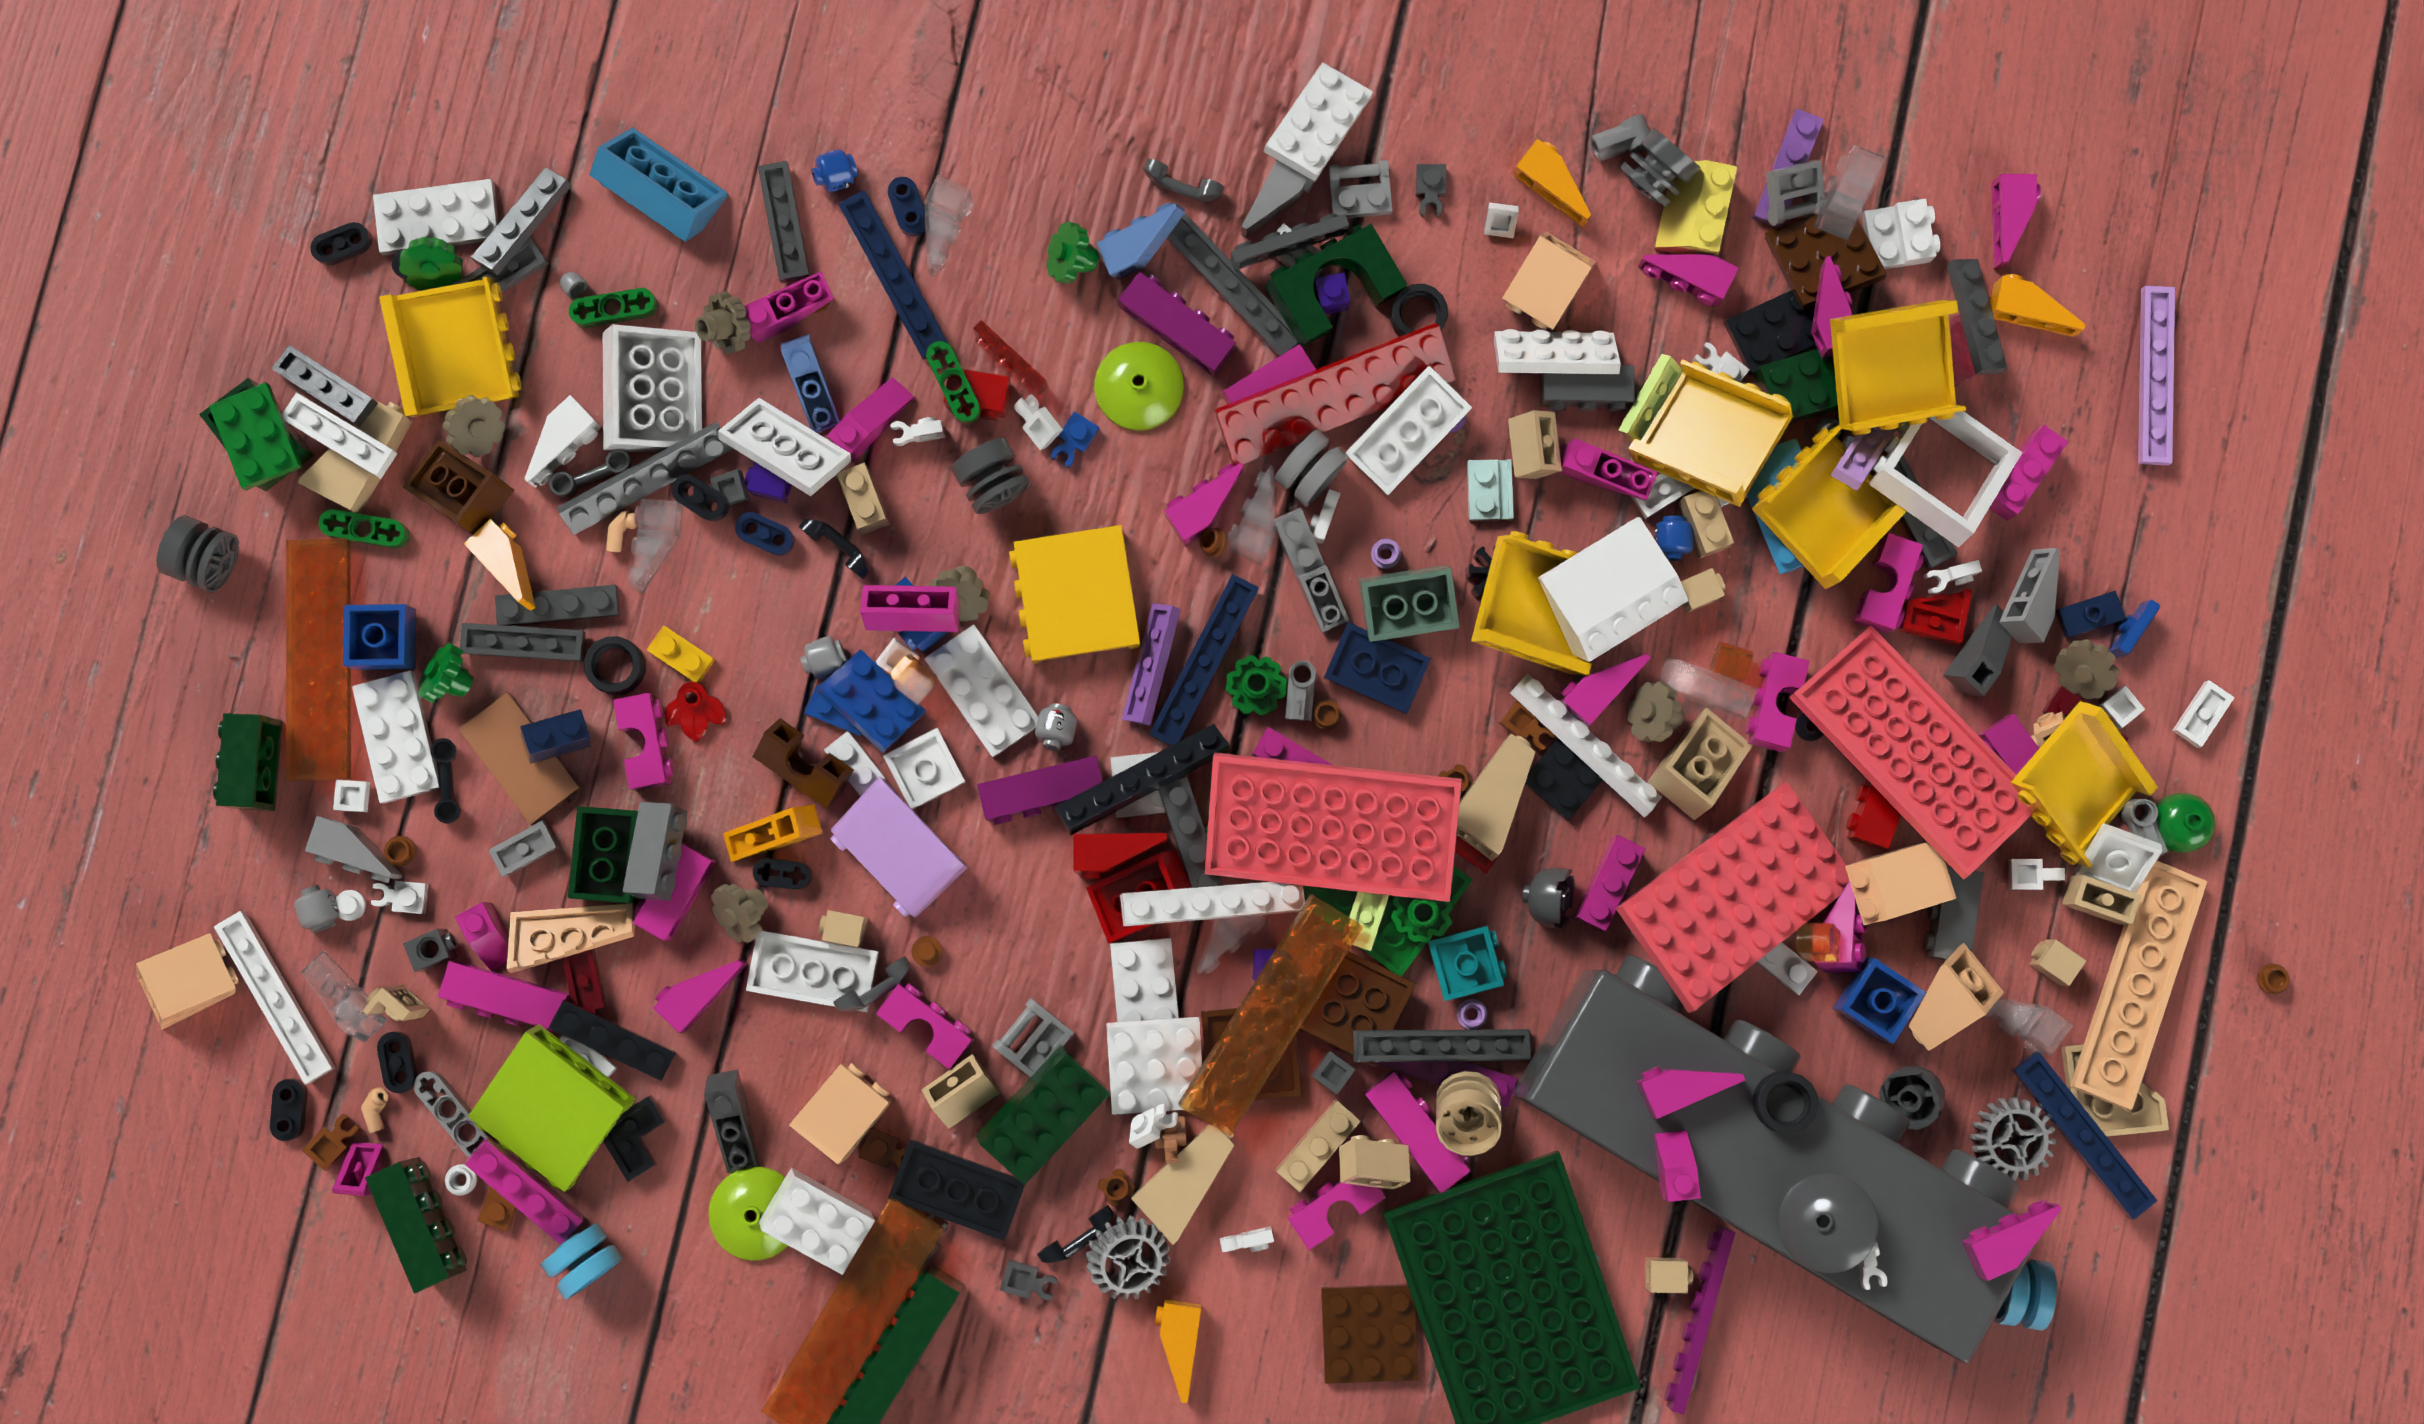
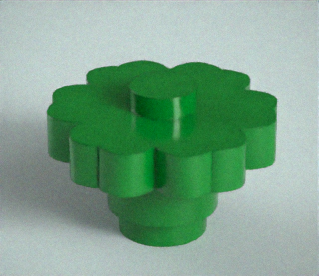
M1067 221L1060 225L1058 234H1053L1047 250L1049 258L1046 267L1049 277L1055 278L1056 282L1068 284L1075 281L1077 272H1091L1096 268L1099 261V252L1089 243L1087 230L1080 227V224Z
M421 237L418 240H411L408 249L401 251L399 271L407 275V283L419 291L445 287L461 280L463 259L456 256V248L443 239Z
M448 642L444 648L440 647L422 673L418 687H420L418 696L434 703L437 698H442L445 693L453 697L456 695L464 697L473 684L474 677L469 674V670L461 666L463 658H461L462 649Z
M1253 655L1238 660L1235 664L1236 671L1227 674L1226 693L1234 696L1232 706L1240 710L1244 715H1249L1255 711L1258 716L1262 717L1274 712L1277 708V700H1282L1286 696L1287 679L1279 675L1280 665L1273 662L1267 656L1259 661Z
M1394 896L1392 899L1394 906L1397 908L1391 913V919L1395 923V928L1398 932H1407L1408 938L1413 942L1427 943L1431 940L1432 934L1443 936L1446 929L1452 923L1450 916L1447 915L1453 909L1451 900L1446 902Z

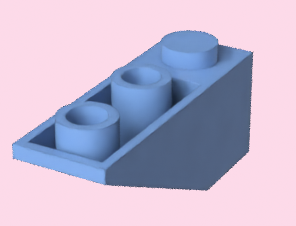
M1166 203L1156 209L1157 213L1149 217L1141 216L1135 218L1130 222L1131 226L1123 230L1115 229L1104 235L1105 239L1097 242V246L1109 275L1120 280L1144 268L1186 213L1185 209L1176 203Z
M810 334L781 343L783 358L811 430L819 433L834 428L840 422Z

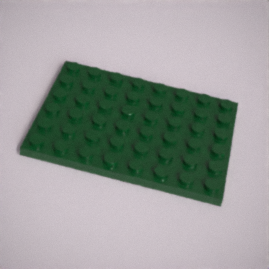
M1558 1150L1451 1187L1446 1191L1437 1192L1383 1211L1455 1424H1542L1641 1388Z

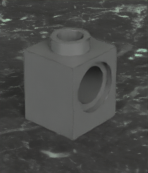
M435 929L403 943L414 972L427 971L458 957L455 951L458 948L456 939L451 932H447V929ZM432 941H435L439 946L438 954L435 957H431L428 953V946Z
M1328 1050L1311 1073V1076L1335 1094H1338L1355 1069Z

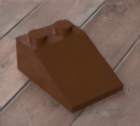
M439 439L403 485V488L472 535L490 518L494 519L514 491L513 488L494 473L465 455L459 454Z

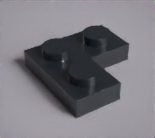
M652 1095L625 1111L603 1140L627 1182L657 1165L641 1139L667 1122Z

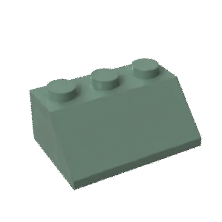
M1448 565L1358 578L1361 606L1369 642L1460 628L1452 569Z

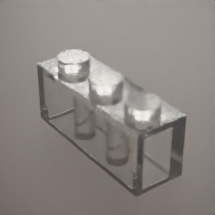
M1852 145L1848 155L1842 154L1835 171L1839 172L1837 177L1831 175L1824 190L1828 194L1826 198L1820 196L1813 213L1818 215L1814 227L1848 240L1880 177L1887 157L1856 145Z

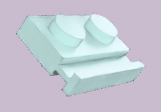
M1468 460L1469 521H1512L1514 519L1512 460Z

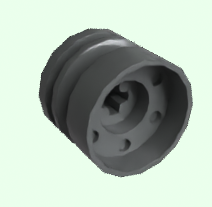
M1653 128L1641 142L1642 146L1649 153L1646 158L1632 152L1630 157L1640 165L1634 170L1624 162L1620 168L1624 171L1629 182L1650 200L1660 203L1667 208L1671 201L1662 194L1667 187L1677 196L1679 190L1672 180L1677 177L1688 183L1701 167L1657 129Z
M1005 438L993 439L977 446L961 456L951 466V470L961 487L975 485L968 491L966 497L969 501H975L972 507L976 514L990 512L1009 504L1031 485L1027 476L1021 475L1023 473L1021 465L1007 467L1014 460L1015 455Z
M186 515L180 516L170 524L160 542L156 557L158 571L182 582L187 580L188 584L213 593L226 583L235 567L239 553V540L232 533L217 527L209 528L208 524Z

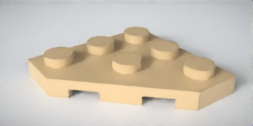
M2084 1044L2061 1046L2066 1086L2107 1137L2169 1130L2165 1099L2142 1082L2132 1110L2122 1109L2070 1087Z

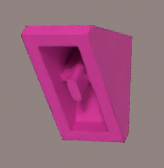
M352 1142L332 1188L333 1193L357 1196L372 1194L365 1177L381 1170L384 1151L383 1144Z

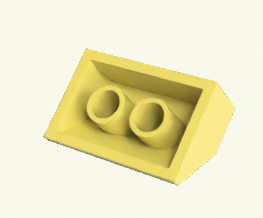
M1710 160L1694 161L1701 168L1688 183L1677 177L1672 180L1679 190V194L1676 196L1667 188L1666 197L1671 203L1667 208L1663 205L1654 249L1678 255L1712 254L1717 256L1720 251L1737 166Z

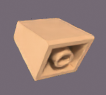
M1545 231L1539 236L1502 299L1507 301L1506 306L1510 310L1518 314L1524 311L1532 316L1531 322L1544 330L1548 327L1554 329L1596 261Z
M1928 842L1889 851L1845 866L1863 925L1889 920L1956 899L1945 860Z
M210 933L136 963V976L161 1030L235 994V984L239 983L232 966L226 968L222 957L226 956L223 945L219 939L213 940Z
M1963 943L1939 968L1909 1027L1914 1038L1930 1051L1986 1015L2004 991L1965 943Z
M852 1062L849 1066L846 1063L840 1064L789 1124L790 1127L837 1164L848 1159L870 1128L873 1127L892 1103V1100L887 1097L890 1092L878 1082L872 1085L863 1077L866 1073Z

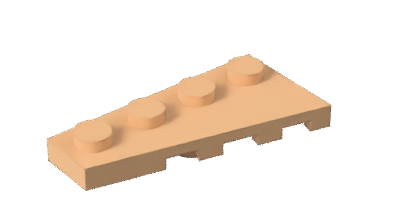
M633 904L511 912L507 958L508 972L511 974L634 937L635 924L633 921L635 915L633 913L635 906Z

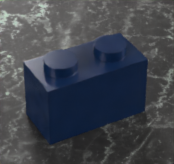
M581 709L520 726L521 737L530 764L590 747V735Z

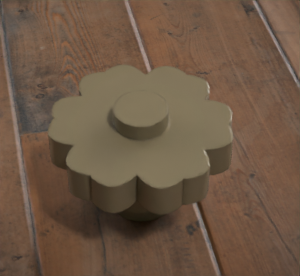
M728 291L709 296V305L704 306V313L695 321V329L699 338L703 341L713 342L717 349L723 348L726 354L744 350L745 341L750 340L751 326L748 319L745 318L746 308L737 296L731 297Z
M470 395L459 399L456 402L455 408L446 413L443 423V429L449 433L446 438L447 444L452 446L461 455L470 453L474 457H480L483 454L490 453L493 447L492 443L501 441L503 437L502 432L505 429V423L499 420L502 410L488 398L478 399Z
M958 566L955 569L941 571L938 578L930 581L929 586L957 588L961 605L960 621L977 620L979 613L987 611L990 592L982 588L984 583L981 579L977 578V574L972 568Z
M2087 639L2072 641L2068 648L2060 651L2054 665L2055 671L2061 674L2059 683L2073 694L2080 692L2085 699L2101 698L2106 690L2114 688L2120 674V669L2113 665L2116 660L2115 655L2106 646L2093 644Z
M1660 681L1655 684L1646 682L1636 690V700L1631 701L1628 706L1627 720L1633 724L1631 733L1640 741L1648 743L1657 741L1661 743L1670 737L1673 730L1678 729L1684 720L1681 703L1676 701L1677 690L1669 684Z
M724 884L715 889L711 895L714 903L712 911L716 916L718 924L725 927L727 935L738 943L742 941L749 943L757 938L762 931L758 921L761 920L764 910L768 907L764 894L756 888L743 890L736 884L730 886Z

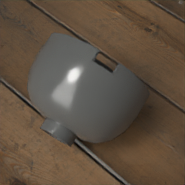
M1548 868L1542 870L1534 876L1531 885H1525L1523 902L1528 903L1529 913L1540 925L1552 929H1566L1570 917H1564L1565 912L1568 908L1573 907L1575 879L1574 876L1570 875L1572 869Z
M1908 1065L1895 1070L1885 1079L1879 1092L1880 1100L1909 1118L1910 1125L1907 1129L1913 1130L1928 1127L1940 1116L1946 1102L1945 1090L1940 1079L1932 1071L1921 1066Z

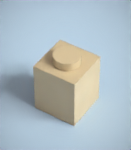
M1713 568L1681 581L1689 600L1682 604L1686 614L1725 596L1723 592L1725 590L1724 581L1719 573L1715 574Z
M828 910L827 916L822 915L819 925V933L823 934L822 941L862 948L868 918Z
M2049 939L2044 942L2041 941L2036 945L2031 954L2034 958L2029 965L2057 985L2070 986L2086 960L2058 940Z
M1645 1257L1646 1290L1651 1293H1688V1285L1693 1283L1692 1266H1688V1261L1683 1258Z

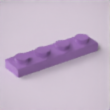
M1796 108L1771 171L1808 162L1824 119ZM1766 182L1752 219L1772 226L1767 219L1770 205ZM1793 198L1784 200L1785 208L1790 207ZM1783 224L1775 225L1772 227L1779 228L1783 226Z
M1152 603L1122 720L1130 723L1151 725L1181 611L1180 608Z

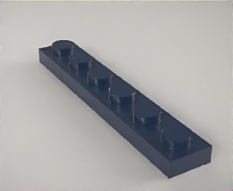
M863 190L838 203L919 354L925 360L927 359V349L932 343L937 341L948 342L868 195Z
M1234 574L1231 575L1149 733L1150 736L1169 746L1181 741L1259 590L1258 586Z
M2039 1051L2033 1052L2012 1069V1072L2129 1219L2135 1220L2158 1201Z

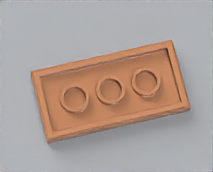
M507 692L460 727L459 731L530 825H534L578 792L581 786L558 756L530 764L521 737L520 726L532 722L513 696Z

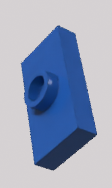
M2152 599L2145 601L2139 605L2132 616L2129 615L2124 619L2119 627V630L2122 632L2109 650L2116 658L2130 654L2160 609V604Z

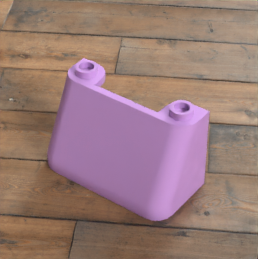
M879 777L831 828V832L834 835L830 839L840 850L844 851L847 848L897 900L893 905L904 917L910 914L916 918L968 866L959 856L950 851L947 844L928 827L901 796L896 794V790L885 779Z

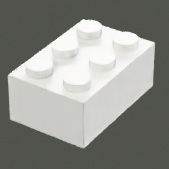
M793 1168L788 1172L759 1220L761 1231L842 1275L875 1222L871 1211Z

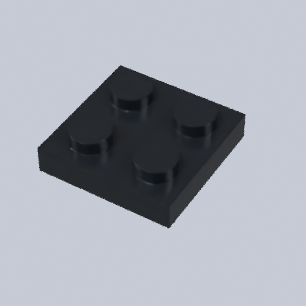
M1557 738L1529 771L1525 785L1566 820H1570L1603 779Z

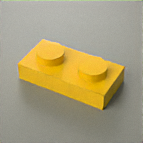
M664 625L647 648V651L690 680L698 683L701 682L715 661L714 658Z

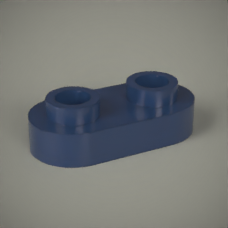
M897 177L888 186V196L897 223L904 234L918 236L926 230L928 218L917 186L908 177ZM901 187L908 189L904 195H899L897 191ZM914 214L917 216V219L914 222H908L907 217Z
M744 513L737 519L735 524V531L740 539L770 554L783 556L788 554L794 546V536L786 526L757 513ZM751 524H756L757 531L749 534L747 531L748 527ZM779 536L784 537L783 545L776 546L775 539Z

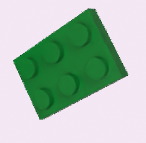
M264 382L209 405L242 489L249 490L303 467L271 386L268 383Z

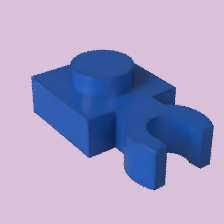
M1074 411L1063 427L1062 432L1058 435V438L1064 443L1053 449L1052 459L1056 460L1060 453H1066L1068 459L1064 465L1066 468H1070L1075 460V451L1078 450L1083 454L1100 430L1099 426Z

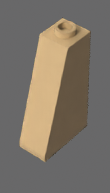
M377 401V406L361 427L355 424L353 426L396 452L413 421L404 416V409L392 402L385 406ZM329 448L300 477L298 483L355 513L361 514L377 487L380 478Z
M1510 734L1503 741L1460 800L1457 836L1491 861L1498 857L1503 850L1536 752L1530 748L1531 745L1526 739L1521 736H1514L1513 734Z
M1213 1120L1187 1146L1178 1152V1162L1165 1164L1131 1197L1135 1204L1172 1245L1180 1238L1234 1147V1142L1231 1140L1234 1134L1223 1122L1217 1125Z

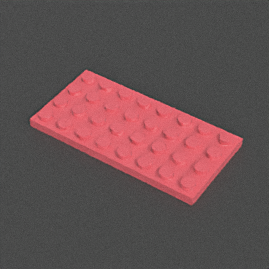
M1869 626L1789 697L1963 880L1979 867L2033 813L2028 806L2017 798L2018 792L2010 783L2016 774L1872 626Z
M1214 753L1205 874L1450 902L1462 779Z
M1786 781L1615 909L1685 1009L1690 1013L1698 1009L1837 899L1849 882L1845 868L1847 865Z

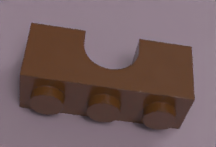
M779 718L764 732L752 757L827 809L842 794L854 769L830 752L819 763L809 761L801 751V742L805 735Z

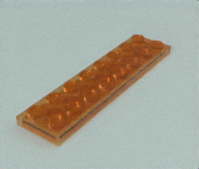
M347 538L286 540V781L351 780V668L343 666L344 605H351L350 540Z
M1310 894L1181 1097L1178 1105L1231 1136L1364 926L1313 894Z
M890 1198L762 1409V1413L779 1424H826L933 1251L945 1228L896 1198Z

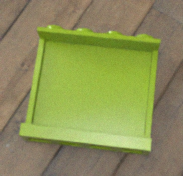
M538 1024L524 1033L468 1115V1118L474 1121L477 1128L481 1131L489 1133L497 1139L504 1149L512 1151L520 1157L527 1167L538 1171L547 1178L553 1187L566 1192L579 1182L578 1176L617 1120L625 1111L630 1109L636 1098Z

